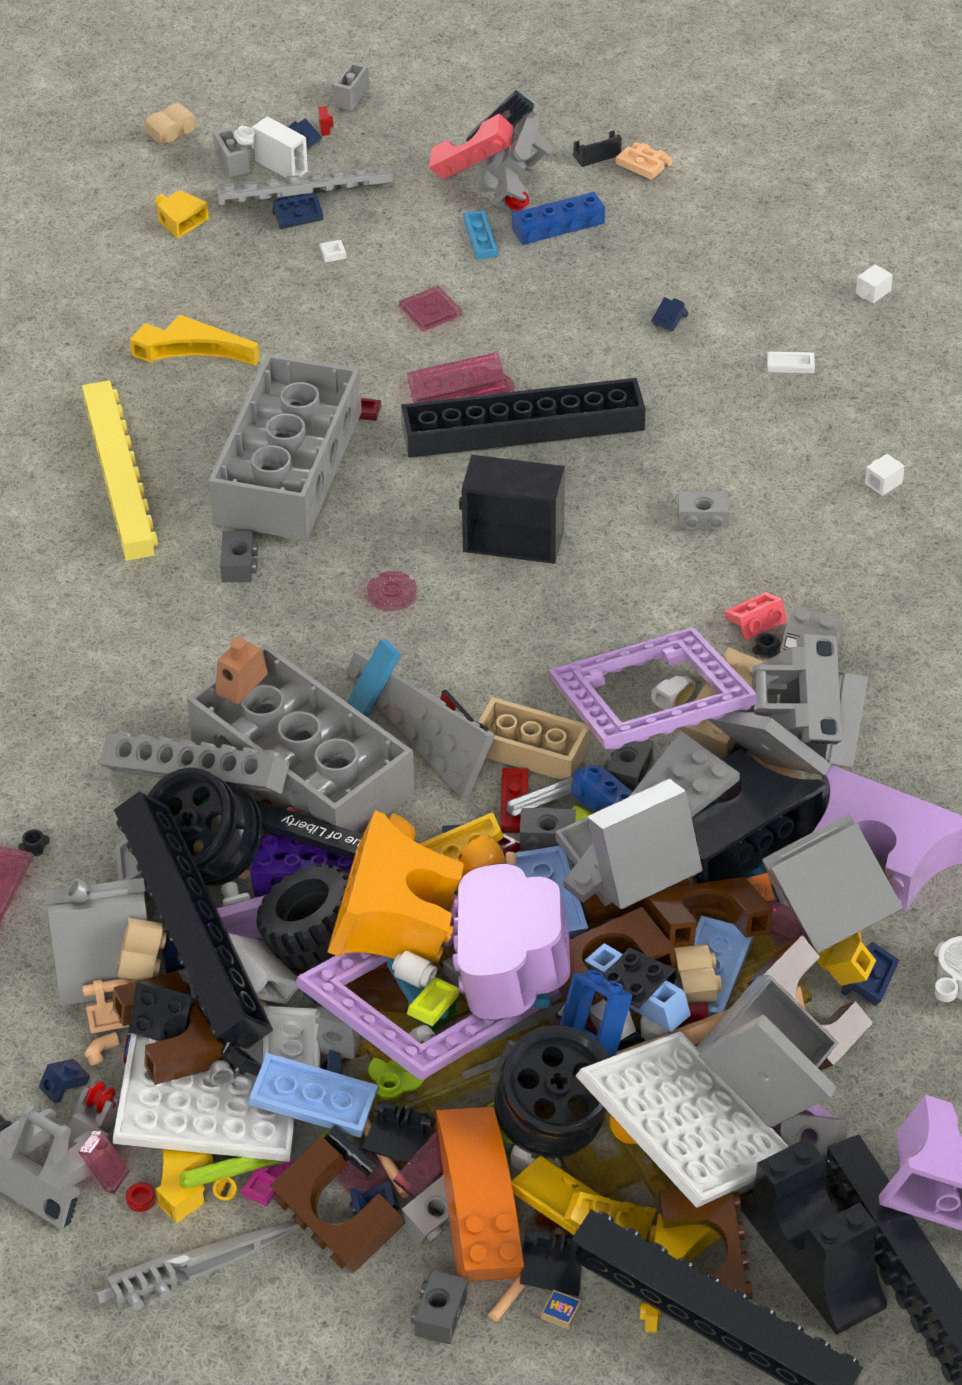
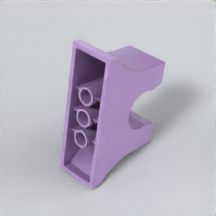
M834 765L830 766L826 776L822 775L821 781L826 784V812L813 832L850 814L854 823L858 824L874 855L886 861L885 876L903 907L901 910L907 912L917 893L931 877L950 866L962 864V815Z
M925 1094L896 1131L900 1159L899 1171L880 1193L879 1202L882 1206L962 1231V1136L958 1130V1117L952 1103Z

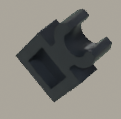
M220 1038L223 1045V1055L232 1062L230 1064L231 1068L241 1075H245L247 1072L258 1076L262 1065L249 1053L241 1050L238 1045Z

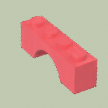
M497 114L482 122L477 133L465 144L455 146L452 142L446 140L432 147L429 168L441 179H446L510 147L512 144L513 125L501 114Z

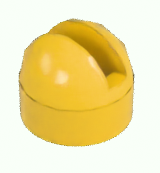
M230 1177L215 1181L213 1193L219 1200L230 1201L237 1195V1184ZM227 1184H232L226 1197H223L222 1194L226 1190Z

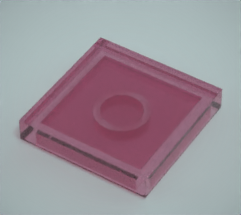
M438 285L399 301V308L422 332L462 316V309Z

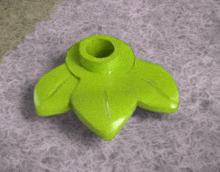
M373 1058L368 1068L369 1076L378 1085L376 1094L387 1100L395 1099L403 1092L416 1090L425 1081V1079L420 1081L393 1059L386 1064L378 1058Z

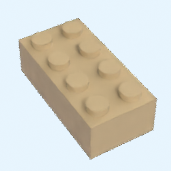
M728 647L723 655L724 660L753 689L752 677L755 676V673L752 672V667L764 661ZM706 682L695 701L717 695V693ZM707 719L700 721L695 726L680 727V733H685L712 754L721 758L728 756L736 743L734 739Z
M494 697L491 698L478 721L488 728V732L491 731L495 735L487 753V759L518 768H528L529 771L559 780L574 776L575 770H578L590 747V729L585 723Z

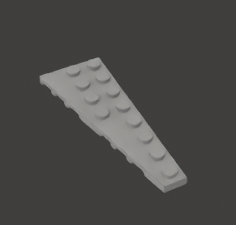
M387 167L374 168V172H365V169L352 170V174L343 175V171L331 172L330 176L324 177L320 173L309 174L308 178L303 179L296 175L287 176L286 180L278 181L277 178H266L261 183H256L255 180L242 181L241 185H234L233 182L220 183V187H216V195L219 205H224L225 200L228 199L246 202L250 196H254V199L262 200L271 198L273 193L276 194V197L313 193L314 188L317 187L320 190L329 191L340 184L341 187L351 188L358 186L360 182H363V185H373L394 181L391 170H387Z
M363 651L354 652L346 672L356 684L371 658L370 655ZM393 670L375 705L460 798L470 796L495 737L494 733L491 731L486 732L480 728L479 723L475 721L470 722L463 717V713L451 710L446 706L445 702L424 689L414 687L410 680H403Z
M681 732L629 797L671 779L686 791L692 818L740 780V773ZM593 843L563 880L564 888L583 903L603 888Z

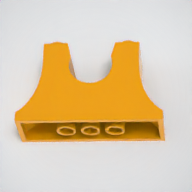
M375 810L356 850L327 952L336 956L355 952L371 953L395 959L398 954L409 951L432 963H438L444 949L441 945L443 941L448 943L454 929L453 926H450L452 917L450 911L456 898L453 894L455 890L458 891L459 883L464 877L462 875L464 863L416 843L400 832L385 814Z

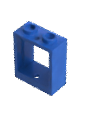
M587 970L586 973H574L559 1026L572 1027L587 1033L603 1046L610 1058L616 1056L632 994L623 990L621 984L604 979L603 974L598 971ZM595 991L607 997L597 1036L585 1030Z

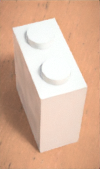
M268 116L252 126V130L255 132L254 156L256 162L285 178L296 175L301 177L308 172L305 136Z
M229 933L258 998L281 1004L288 1003L298 989L296 986L297 977L271 952L263 941Z

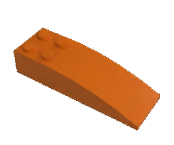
M494 1107L436 1110L435 1115L457 1276L467 1278V1282L517 1278L524 1268L511 1178Z

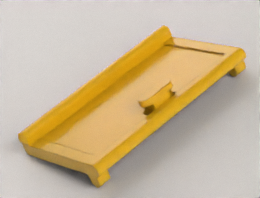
M541 1155L516 1178L511 1180L514 1195L573 1235H575L578 1229L563 1220L573 1193L584 1192L601 1196Z

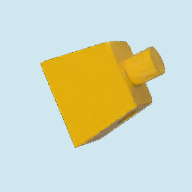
M177 191L168 197L160 194L155 199L158 221L176 238L181 237L209 219L208 203L183 191Z

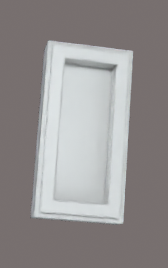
M767 352V372L814 373V353Z

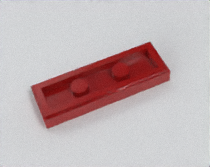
M502 768L500 829L502 833H520L521 814L511 816L507 812L506 807L508 801L528 794V768Z

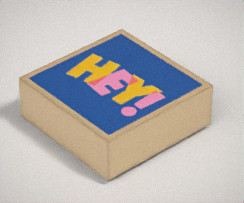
M553 1290L541 1312V1319L569 1330L581 1308L582 1301Z

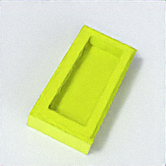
M434 977L409 1005L407 1015L433 1026L457 999L460 988Z

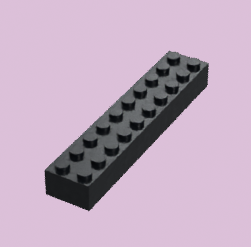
M637 378L401 404V424L408 458L643 431L645 430L646 408Z
M138 791L114 809L118 819L116 821L117 826L128 840L126 843L127 848L138 862L136 865L137 870L148 884L147 892L155 900L158 906L157 914L165 922L169 930L167 932L168 938L176 946L179 952L177 955L178 960L186 968L190 976L188 982L200 998L199 1006L207 1014L211 1022L209 1024L211 1032L217 1038L248 1049L271 1033L273 1028L169 806Z
M858 1134L828 1146L825 1160L827 1173L825 1176V1187L827 1193H832L836 1198L840 1213L861 1203L878 1226L875 1240V1262L881 1269L880 1273L884 1283L887 1286H892L899 1307L907 1310L911 1316L910 1320L916 1333H921L925 1338L929 1354L933 1358L937 1357L941 1363V1370L945 1379L948 1382L952 1381L954 1385H962L961 1289L911 1214L880 1205L879 1195L890 1181L861 1136Z
M590 1209L572 1238L571 1260L785 1385H857L863 1367L859 1365V1361L855 1357L847 1353L840 1354L831 1349L832 1346L826 1340L820 1337L812 1338L805 1334L804 1329L800 1325L792 1321L785 1322L776 1317V1313L769 1307L755 1305L749 1301V1297L737 1289L731 1291L724 1287L717 1277L708 1273L706 1275L695 1270V1266L684 1258L676 1259L667 1254L668 1251L665 1247L656 1242L650 1244L643 1240L636 1230L630 1227H625L624 1229L614 1223V1219L607 1213L602 1211L597 1213Z

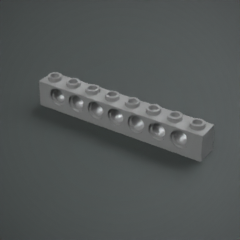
M119 731L118 735H106L99 761L100 765L113 771L160 778L178 769L188 767L200 768L237 788L282 794L290 764L280 758L281 754L270 750H265L264 754H260L259 751L243 747L242 751H237L236 747L222 745L221 748H216L217 746L214 744L201 742L200 746L195 745L196 743L180 739L179 743H175V740L167 737H159V740H154V737L145 734H139L138 738H136L133 734Z

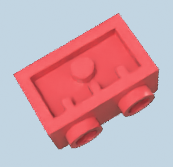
M767 592L724 611L726 620L740 626L742 638L746 640L787 621L782 598Z

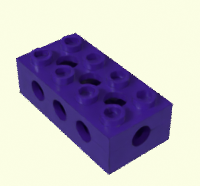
M263 835L256 857L253 858L250 871L254 897L269 894L271 892L270 888L274 884H279L283 881V877L296 873L295 871L300 868L307 869L310 865L321 867L322 864L336 866L343 869L349 875L354 859L280 835Z

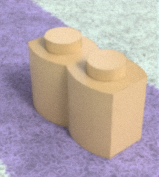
M181 103L172 104L163 112L154 113L145 120L146 133L160 145L172 143L178 137L190 134L196 129L195 115Z
M128 917L116 969L117 977L140 981L152 978L153 975H158L161 959L156 957L158 950L164 949L167 935L166 932H162V923Z
M707 944L674 948L677 967L674 968L678 987L685 991L687 1003L717 1001L718 992H722L720 975H715L714 969L717 967L715 953L709 951Z

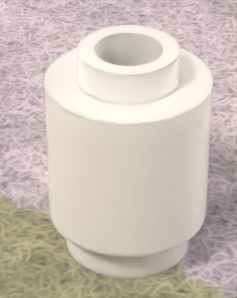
M409 951L398 954L392 965L396 978L418 988L426 987L437 973V967L433 966L431 961Z

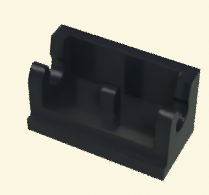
M612 130L609 132V139L584 146V144L580 145L579 140L575 141L572 155L581 167L615 158L621 153L622 137L619 134L615 135V131Z

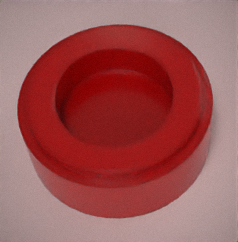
M142 1182L130 1186L126 1191L128 1207L136 1212H144L151 1209L156 1202L154 1188Z

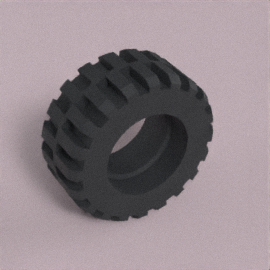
M322 864L321 867L310 865L307 869L300 868L295 871L296 873L290 876L289 874L282 878L283 881L279 884H274L270 888L271 892L265 894L262 899V905H259L256 918L258 931L271 952L288 967L308 969L309 966L316 967L336 956L327 951L349 878L348 873L336 866Z

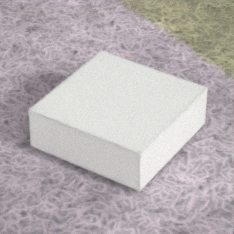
M341 240L319 244V249L325 262L347 258V253Z

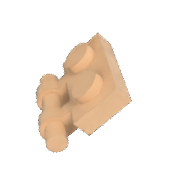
M637 142L633 144L632 148L628 146L616 156L617 165L651 180L664 170V164L670 166L673 162V158L667 156L666 152L653 150L650 145Z
M118 977L115 980L102 982L99 979L94 980L93 984L82 986L84 997L96 996V1002L85 1004L91 1034L129 1027V1025L123 1026L113 1009V999L105 1000L104 993L114 991L116 986L138 980Z

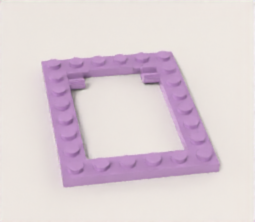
M694 627L548 670L551 681L605 749H619L624 744L632 741L642 742L652 735L659 733L669 734L676 728L695 726L702 720L722 718L726 713L737 710L745 711L757 704L756 692ZM651 659L667 660V664L670 666L687 660L716 691L717 695L621 723L594 688L605 685L603 675H606L607 672L617 673L622 671L624 667L631 665L641 666Z
M453 904L450 911L452 913L450 926L454 927V917H456ZM455 928L448 943L443 941V944L447 947L453 944V936L456 935ZM361 952L334 956L297 976L296 981L297 987L420 1081L542 1009V1007H530L522 1014L501 1019H482L472 1014L421 1044L344 986L389 961V957ZM558 989L549 992V1004L563 996Z

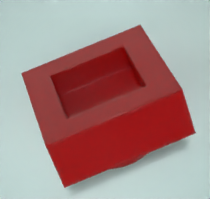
M327 106L318 107L321 136L330 135V127H334L333 115L328 114Z

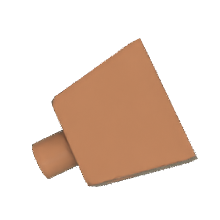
M241 637L231 640L230 648L217 661V695L238 704L268 674L263 653L259 647Z

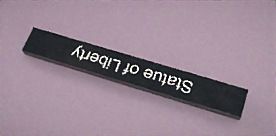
M255 800L261 811L263 830L354 859L364 834Z

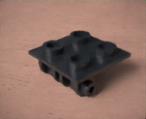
M629 947L603 975V978L621 984L623 990L632 994L630 1004L640 1009L675 970Z
M137 981L128 1032L157 1041L179 1036L186 1031L189 1009L193 1008L195 998L189 993L184 994L174 991V989H166L164 986L159 987L149 982Z
M387 1100L383 1102L378 1101L375 1107V1113L378 1114L361 1148L364 1151L417 1166L437 1123L436 1118L430 1117L427 1112L414 1111L410 1107L406 1110L403 1105L397 1107V1105L388 1103Z
M526 1228L523 1248L524 1268L521 1271L520 1284L578 1296L582 1266L570 1259L573 1237L565 1236V1234H556L555 1232L550 1233L540 1231L539 1229Z

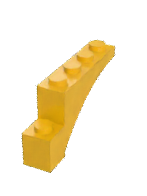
M179 315L165 330L145 323L130 338L131 355L150 363L157 359L193 355L229 358L256 365L260 360L258 343L183 315Z
M861 931L818 954L820 958L817 960L819 965L824 970H828L840 986L867 981L876 962V959L862 943Z
M162 1149L164 1159L161 1186L156 1188L158 1205L175 1223L204 1204V1186L199 1185L188 1189L182 1188L179 1180L180 1173L214 1164L213 1154Z
M658 1214L657 1225H651L649 1243L656 1242L665 1247L668 1251L667 1254L674 1258H684L692 1262L703 1250L720 1239L721 1236L713 1229L703 1225L663 1228L661 1214ZM641 1301L640 1320H645V1331L657 1333L661 1312Z

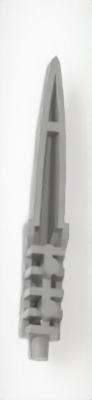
M296 1222L286 1223L221 1240L182 1254L165 1255L107 1277L108 1288L96 1292V1300L98 1304L112 1300V1303L118 1310L123 1309V1302H126L134 1311H138L143 1307L141 1299L143 1301L149 1300V1292L154 1291L160 1299L166 1300L171 1296V1291L177 1289V1285H187L194 1282V1279L232 1264L299 1229L300 1226Z

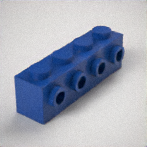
M595 191L512 213V230L522 245L605 224V206Z
M601 765L575 770L571 786V794L593 813L618 803L632 794L631 790Z

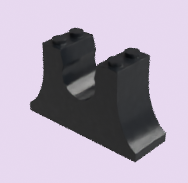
M740 749L722 759V761L740 773V780L722 794L721 803L711 802L692 817L703 870L697 873V884L743 877L764 864L762 859L813 833L826 812V784L819 779H798L777 773L763 766Z
M807 1137L757 1162L755 1187L739 1195L741 1211L837 1335L887 1308V1300L879 1282L875 1263V1240L878 1225L861 1203L839 1214L837 1213L825 1187V1176L827 1174L825 1158Z

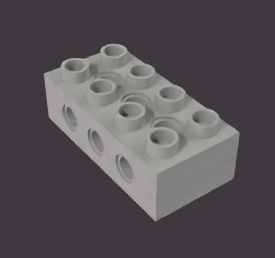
M271 354L266 355L209 479L212 522L214 525L232 527L241 531L249 530L278 535L287 539L308 540L362 413L360 370L358 368Z
M266 644L259 648L262 650L268 674L238 704L216 694V678L187 698L191 740L196 743L195 745L200 746L201 742L214 744L217 746L216 748H221L222 745L236 747L237 751H242L243 747L259 751L260 754H264L265 750H270L281 754L280 758L290 763L282 794L257 791L277 807L287 809L290 806L298 809L301 815L362 834L365 832L375 810L387 815L415 794L413 750Z

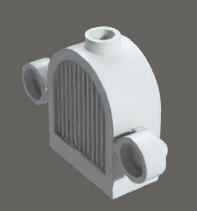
M957 936L946 942H940L934 951V955L938 957L936 969L938 980L935 984L934 994L942 1002H951L956 997L962 1000V936Z

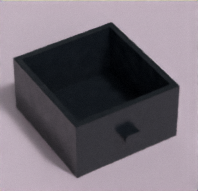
M471 454L461 488L462 497L459 498V510H462L463 552L556 564L564 533L565 466Z

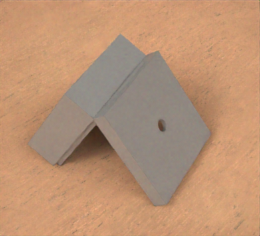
M839 672L842 741L836 745H833V743L816 744V742L811 743V741L803 743L801 734L795 737L772 718L759 716L748 711L737 710L726 713L722 718H709L707 720L766 764L826 776L831 764L853 767L868 677ZM799 677L787 684V690L780 694L779 703H800Z
M671 779L556 831V841L574 865L577 864L592 843L594 844L603 888L595 894L604 906L614 903L620 909H623L703 871L686 791Z
M850 814L762 859L779 905L782 909L790 906L809 944L817 954L903 909L858 824L854 823Z
M144 878L89 885L91 894H86L89 899L84 903H76L67 899L66 893L68 888L45 891L61 1005L96 1001L95 995L84 997L82 986L93 984L94 980L99 979L102 982L118 979L116 969L128 917L147 920L145 904L147 902ZM114 991L104 993L105 999H112Z
M771 975L758 976L696 1047L700 1052L698 1057L770 1128L830 1098L837 1088L818 1067L839 1042Z

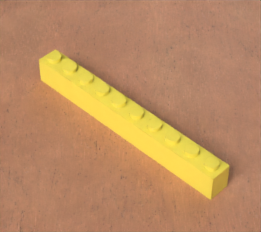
M110 380L82 385L84 403L125 561L155 556L154 546H158L155 531L151 532L153 529L151 515H146V513H149L147 499H142V497H145L142 482H137L140 481L138 466L133 467V465H136L134 451H129L132 449L130 436H125L128 432L126 421L121 420L123 418L121 404H116L119 403L117 389H112Z

